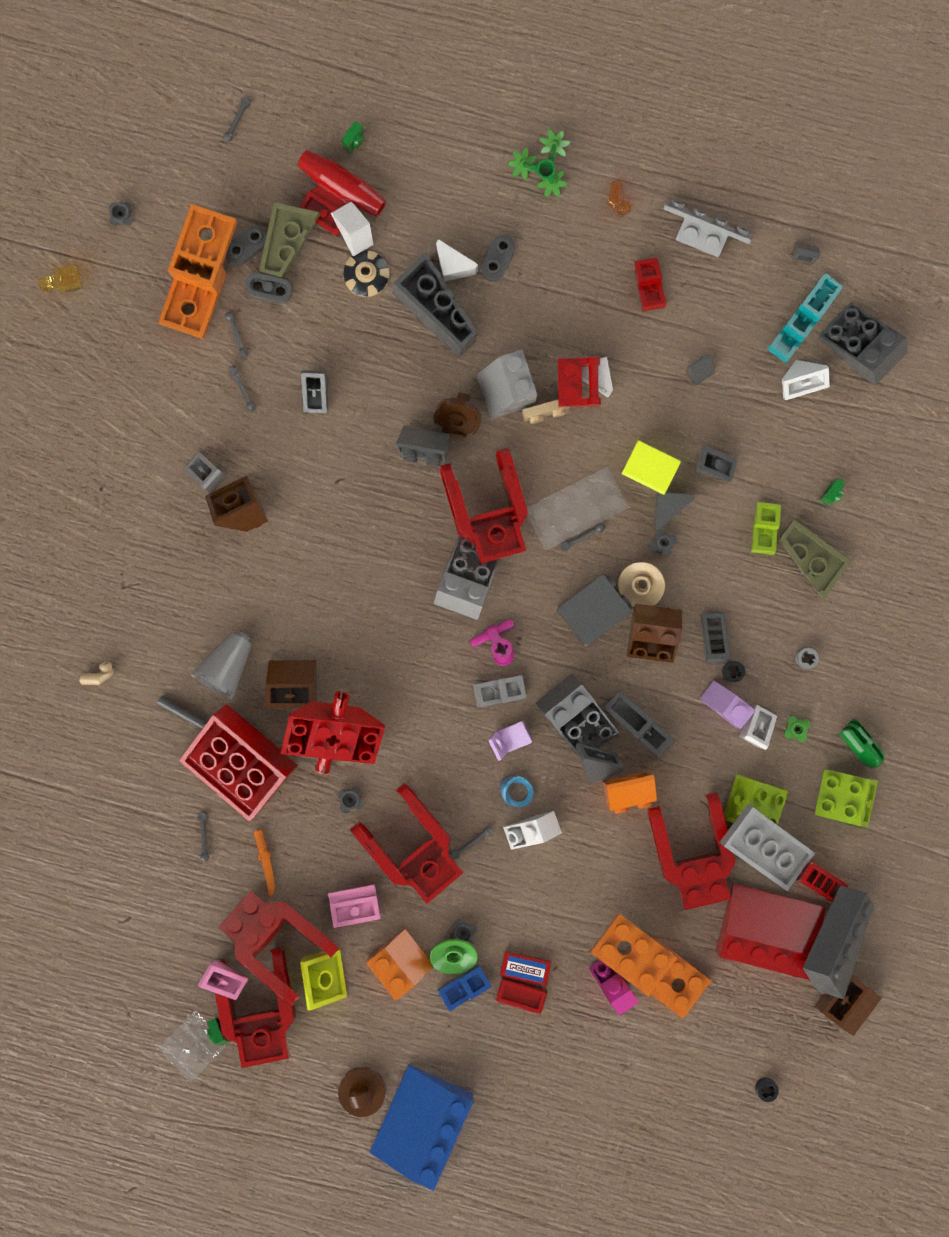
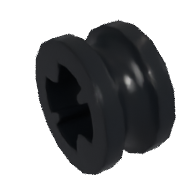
M729 661L723 666L722 674L726 680L738 682L745 675V667L738 661ZM736 665L738 666L737 671L739 675H734V678H731V672L728 671V668Z
M761 1078L755 1085L756 1094L764 1102L774 1101L779 1094L778 1086L770 1078ZM770 1085H772V1087H770L772 1092L770 1094L767 1092L764 1093L762 1088L764 1086L769 1087Z

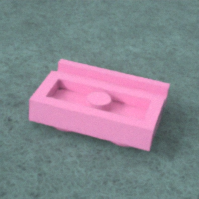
M375 884L328 893L334 928L381 919Z

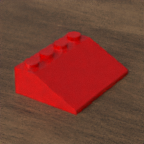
M225 704L213 714L179 760L249 822L253 820L298 766L286 754H281L278 747L228 704Z
M732 883L730 890L731 899L727 902L715 952L721 958L810 980L803 970V966L823 925L825 907Z

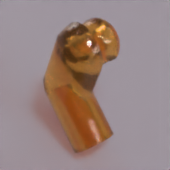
M611 182L608 203L616 214L624 216L631 211V204L621 197L623 184Z

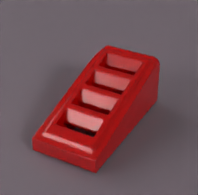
M809 861L796 879L832 903L835 896L831 897L830 894L836 884L847 888L849 886L812 861ZM814 870H817L818 872L811 883H809L808 879ZM822 874L825 875L817 888L815 886ZM831 879L832 882L830 886L828 887L826 892H823V888L827 884L828 880Z

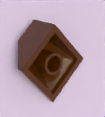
M247 476L205 496L215 526L248 532L268 522L264 509Z

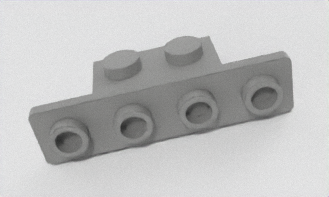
M672 199L671 202L666 200L663 209L684 218L675 239L676 241L718 258L728 236L750 244L752 241V235L749 234L750 231L744 227H731L722 218L715 217V219L707 217L706 213L700 209L693 208L692 211L685 208V204L678 200Z

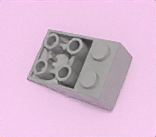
M459 536L437 590L434 604L478 620L500 559L480 564L474 543L472 544Z

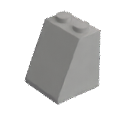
M523 350L498 357L476 375L491 420L535 406L537 393Z

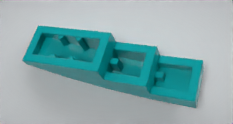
M824 273L767 350L784 363H787L844 286Z

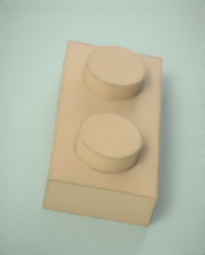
M558 400L523 409L522 416L524 422L530 421V424L544 421L543 417L553 415V418L567 414L566 411L570 407L558 408Z

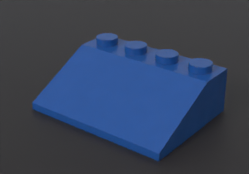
M409 1064L370 1153L409 1180L434 1191L473 1104V1093Z

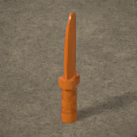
M259 829L253 831L259 852L257 856L258 860L262 861L268 893L272 897L275 890V881L270 860L271 854L270 851H267L263 830Z

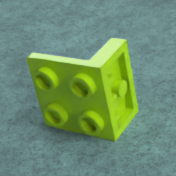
M825 769L815 815L856 826L868 827L878 781Z
M736 774L724 811V818L726 821L734 823L747 804H749L778 825L788 791Z

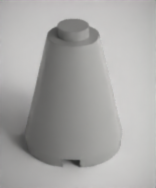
M239 631L237 634L231 633L193 671L191 676L195 678L198 675L200 677L198 682L220 695L223 692L228 693L227 698L232 700L252 646L249 642L250 638Z

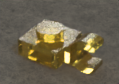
M76 264L54 268V276L38 279L40 289H43V292H49L57 288L58 292L63 294L83 289L79 269Z

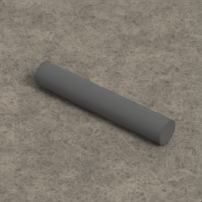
M163 696L157 701V704L201 729L208 722Z

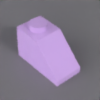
M714 680L699 698L738 729H741L756 711L737 695Z

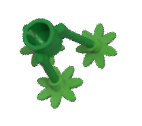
M549 129V138H540V141L546 145L542 148L541 153L550 151V155L548 158L540 159L536 165L531 163L537 157L535 155L528 157V148L523 150L522 155L517 151H513L516 160L508 162L509 166L516 167L512 176L516 177L521 172L523 179L526 180L527 170L530 172L537 171V174L544 180L538 183L537 187L546 188L545 197H548L552 191L559 197L560 190L558 187H566L567 183L560 180L564 175V171L555 174L556 167L553 161L557 152L562 156L566 155L562 147L568 146L570 142L562 140L564 131H560L555 137L554 132Z

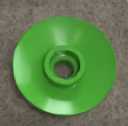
M448 939L439 942L432 948L430 962L435 969L442 973L461 974L474 967L477 962V951L467 941Z

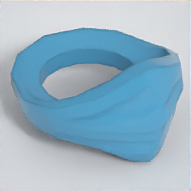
M514 775L501 781V794L508 805L520 808L532 801L533 787L526 778ZM512 783H521L526 786L528 794L524 800L514 801L510 798V794L507 791Z

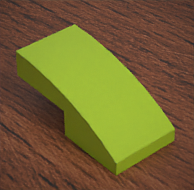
M757 502L751 552L770 555L776 553L781 505Z

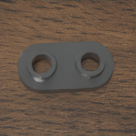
M251 226L230 242L226 254L228 260L234 265H243L261 252L265 246L266 231L260 226ZM258 234L259 239L252 240V236ZM235 248L241 249L239 254H233V250Z
M500 235L493 240L482 263V275L488 281H498L503 277L515 252V243L511 237ZM505 243L508 247L502 250L499 248V245ZM495 264L498 268L492 271L489 269V266Z
M253 273L247 277L245 282L246 290L254 298L282 304L289 301L292 297V287L283 278ZM256 284H262V288L260 290L254 289ZM279 289L285 290L283 295H277Z

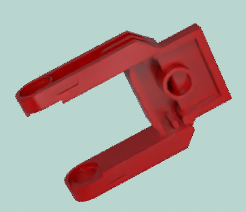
M508 448L497 450L495 455L510 508L506 507L479 514L471 519L468 517L459 482L455 481L451 468L452 463L439 466L457 534L472 544L474 543L480 564L527 551L520 527L528 515V509Z
M403 783L395 791L403 797L409 805L408 808L431 834L433 837L431 840L426 841L401 863V866H398L362 822L358 821L350 828V831L394 885L412 886L423 901L428 904L464 872L449 855L451 836L406 783Z
M717 792L704 796L707 799L710 810L708 816L718 853H710L682 860L674 864L660 807L647 809L663 877L679 888L684 910L731 899L726 878L736 862L733 852L719 843L728 830Z
M249 891L218 928L235 942V958L287 1004L292 1006L299 996L256 960L255 956L264 950L280 931L284 922L291 925L313 945L320 947L330 958L334 956L339 948L284 901L266 904L252 891Z
M283 947L270 949L274 967L272 973L291 988ZM225 959L219 960V961H221L222 963H224V964L227 965ZM215 993L222 1035L237 1044L241 1068L289 1059L290 1054L286 1032L296 1018L294 1004L290 1006L276 994L279 1010L272 1009L237 1018L233 999Z

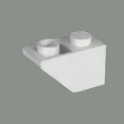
M554 811L538 814L503 827L511 850L544 843L562 834Z

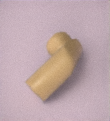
M108 661L102 662L99 665L100 671L97 673H82L80 675V683L82 685L102 684L114 674L112 663Z

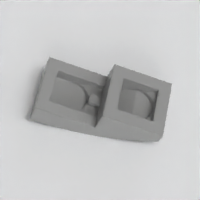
M522 675L473 685L477 708L527 698Z

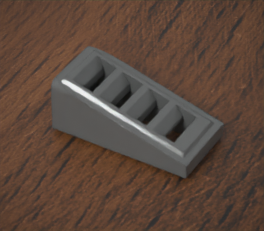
M725 613L701 614L706 664L729 662L731 655ZM720 621V625L707 626L708 622ZM721 631L720 635L708 634V632ZM722 641V644L710 645V642ZM723 650V653L711 654V651Z

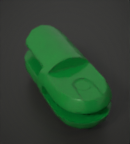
M852 719L839 733L843 741L867 767L877 768L884 761L882 749L858 720Z

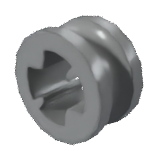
M802 648L797 652L795 660L799 667L811 669L819 662V656L816 650L812 648ZM803 653L812 655L813 659H810L812 661L810 664L802 662Z

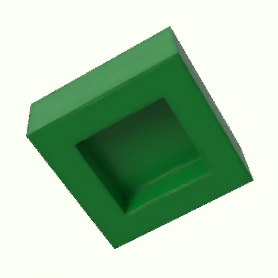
M356 121L353 122L341 139L343 148L350 153L355 148L358 149L364 141L363 127Z
M839 478L833 480L819 500L825 505L831 504L833 501L837 503L844 494L842 488L846 483Z
M219 1018L207 1021L209 1027L207 1034L212 1043L223 1046L231 1042L222 1035Z

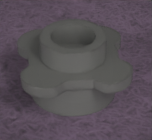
M121 202L111 203L109 206L111 216L109 222L111 225H131L133 222L130 213L132 205L128 202L124 204Z
M659 529L655 533L654 541L650 543V548L652 551L662 553L665 557L670 556L673 545L677 543V537L675 535L670 536L663 529Z
M352 787L351 790L347 791L342 789L338 792L337 797L340 799V810L347 813L352 809L360 810L363 807L358 787ZM349 797L352 798V802L348 801Z
M462 919L456 920L454 923L455 929L450 934V939H460L472 944L473 934L477 931L476 925L464 923Z

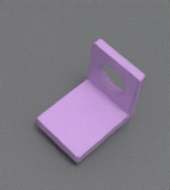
M522 720L495 731L488 741L498 761H500L507 752L533 742V739Z

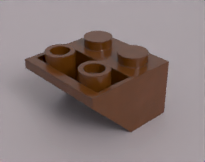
M635 604L631 619L627 657L673 663L682 633V610Z
M269 660L265 684L266 708H300L312 701L317 702V660Z
M852 975L844 999L824 993L815 1007L839 1027L854 1036L882 998Z

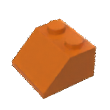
M649 771L602 781L608 809L610 811L614 810L615 814L629 811L628 807L637 805L638 809L652 806L651 802L657 801L655 778Z
M406 928L371 954L366 962L395 1001L412 989L433 968L430 959Z

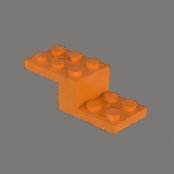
M194 204L190 205L167 270L173 277V281L158 321L160 325L204 340L227 276L222 265L238 222L235 218ZM204 230H211L213 232L211 239L204 241L200 238ZM186 304H194L195 310L192 314H183V307Z
M620 913L616 915L590 950L591 954L648 997L650 995L654 996L683 1019L711 982V979L656 937L649 936ZM621 941H628L631 947L627 953H620L617 950V946ZM677 978L684 981L683 988L681 990L672 989L671 984L673 980Z

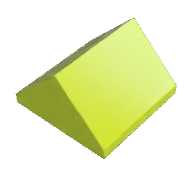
M637 440L622 474L664 495L681 461Z
M340 950L332 958L325 952L304 955L300 964L307 1009L311 1011L346 998L347 991Z

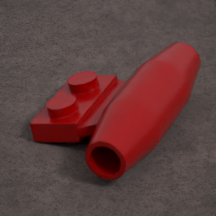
M306 150L301 155L298 167L318 186L308 191L299 208L319 212L320 216L316 224L338 237L341 232L331 213L349 202H352L357 209L375 217L381 214L386 205V200L364 180L336 162L309 150Z

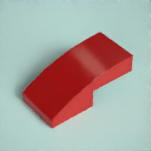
M658 258L634 261L642 311L666 308Z

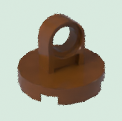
M458 392L457 398H447L438 403L433 416L434 423L436 425L438 423L442 427V432L450 433L451 437L466 438L467 434L473 433L474 435L478 431L481 423V414L477 407L469 402L470 394Z
M356 1067L348 1071L341 1080L338 1089V1097L342 1108L356 1117H368L376 1113L383 1105L386 1095L385 1083L381 1075L376 1074L367 1067Z

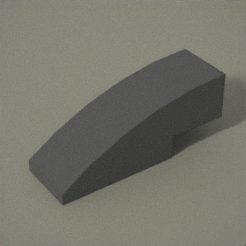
M620 690L604 707L609 714L658 759L675 743L670 735Z

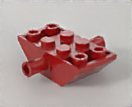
M336 691L333 704L312 701L289 713L280 752L287 755L318 758L315 770L322 774L323 767H325L324 774L330 772L332 760L375 764L385 724L360 707L348 706L350 695L343 691L340 698L341 691Z

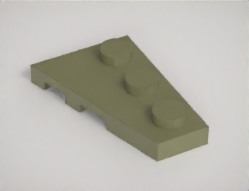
M274 202L259 273L284 279L318 220L320 213Z
M795 520L790 522L778 539L821 599L827 596L851 562L850 559Z

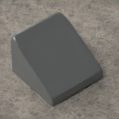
M799 242L794 243L791 257L793 260L814 263L819 258L820 251L817 246Z
M708 354L690 365L686 371L695 385H698L714 374L712 359Z

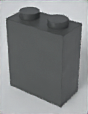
M602 574L557 609L584 646H588L632 612L629 608L631 603L624 594L620 596L615 590L617 585L609 575L605 577Z

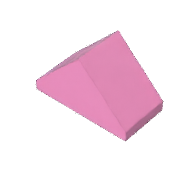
M215 960L210 963L198 986L236 1000L248 978L221 961Z

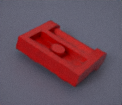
M600 357L557 359L558 408L601 406L598 384ZM582 367H589V398H582Z

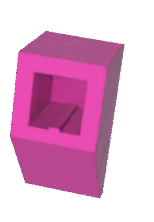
M601 960L589 967L603 993L619 1016L639 1003L626 980Z

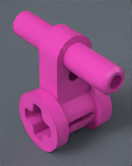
M508 619L496 626L491 625L485 628V632L470 639L473 647L490 640L492 642L491 652L493 658L500 666L510 665L515 657L512 644L507 639H501L499 634L514 627L512 619ZM504 650L506 654L502 655L499 651Z

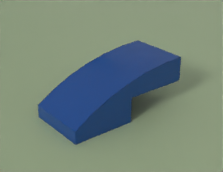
M477 966L437 989V992L447 1010L452 1011L492 986L481 967Z

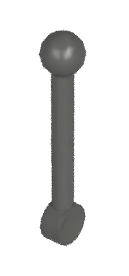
M247 97L241 99V107L229 131L223 136L226 142L232 140V133L245 108L250 106V100Z
M227 312L225 318L231 325L241 357L245 358L247 355L233 320L234 314Z
M236 366L229 367V373L231 376H234L247 403L246 409L253 411L255 404L250 401L238 376V368Z
M598 523L596 528L570 542H563L560 546L561 550L568 551L570 546L596 532H603L605 529L604 524Z
M200 812L197 816L201 824L202 854L200 859L206 862L209 859L206 849L205 820H207L208 816L205 812Z
M489 826L485 827L481 834L460 849H454L451 852V857L458 859L460 854L486 835L490 836L493 832L492 828Z

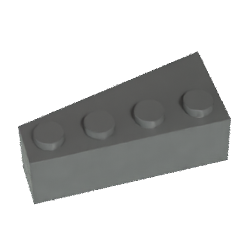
M425 252L393 283L392 293L446 346L460 357L475 343L478 332L462 307L455 300L452 291L446 286L442 275L431 262L430 256Z
M840 886L803 966V970L819 992L841 999L845 998L867 924L873 913V903L866 892Z

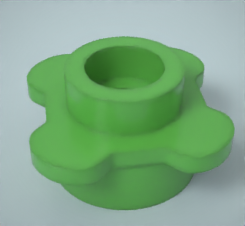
M790 716L784 731L785 737L805 742L807 740V729L811 726L810 722L806 719L802 721L795 716Z

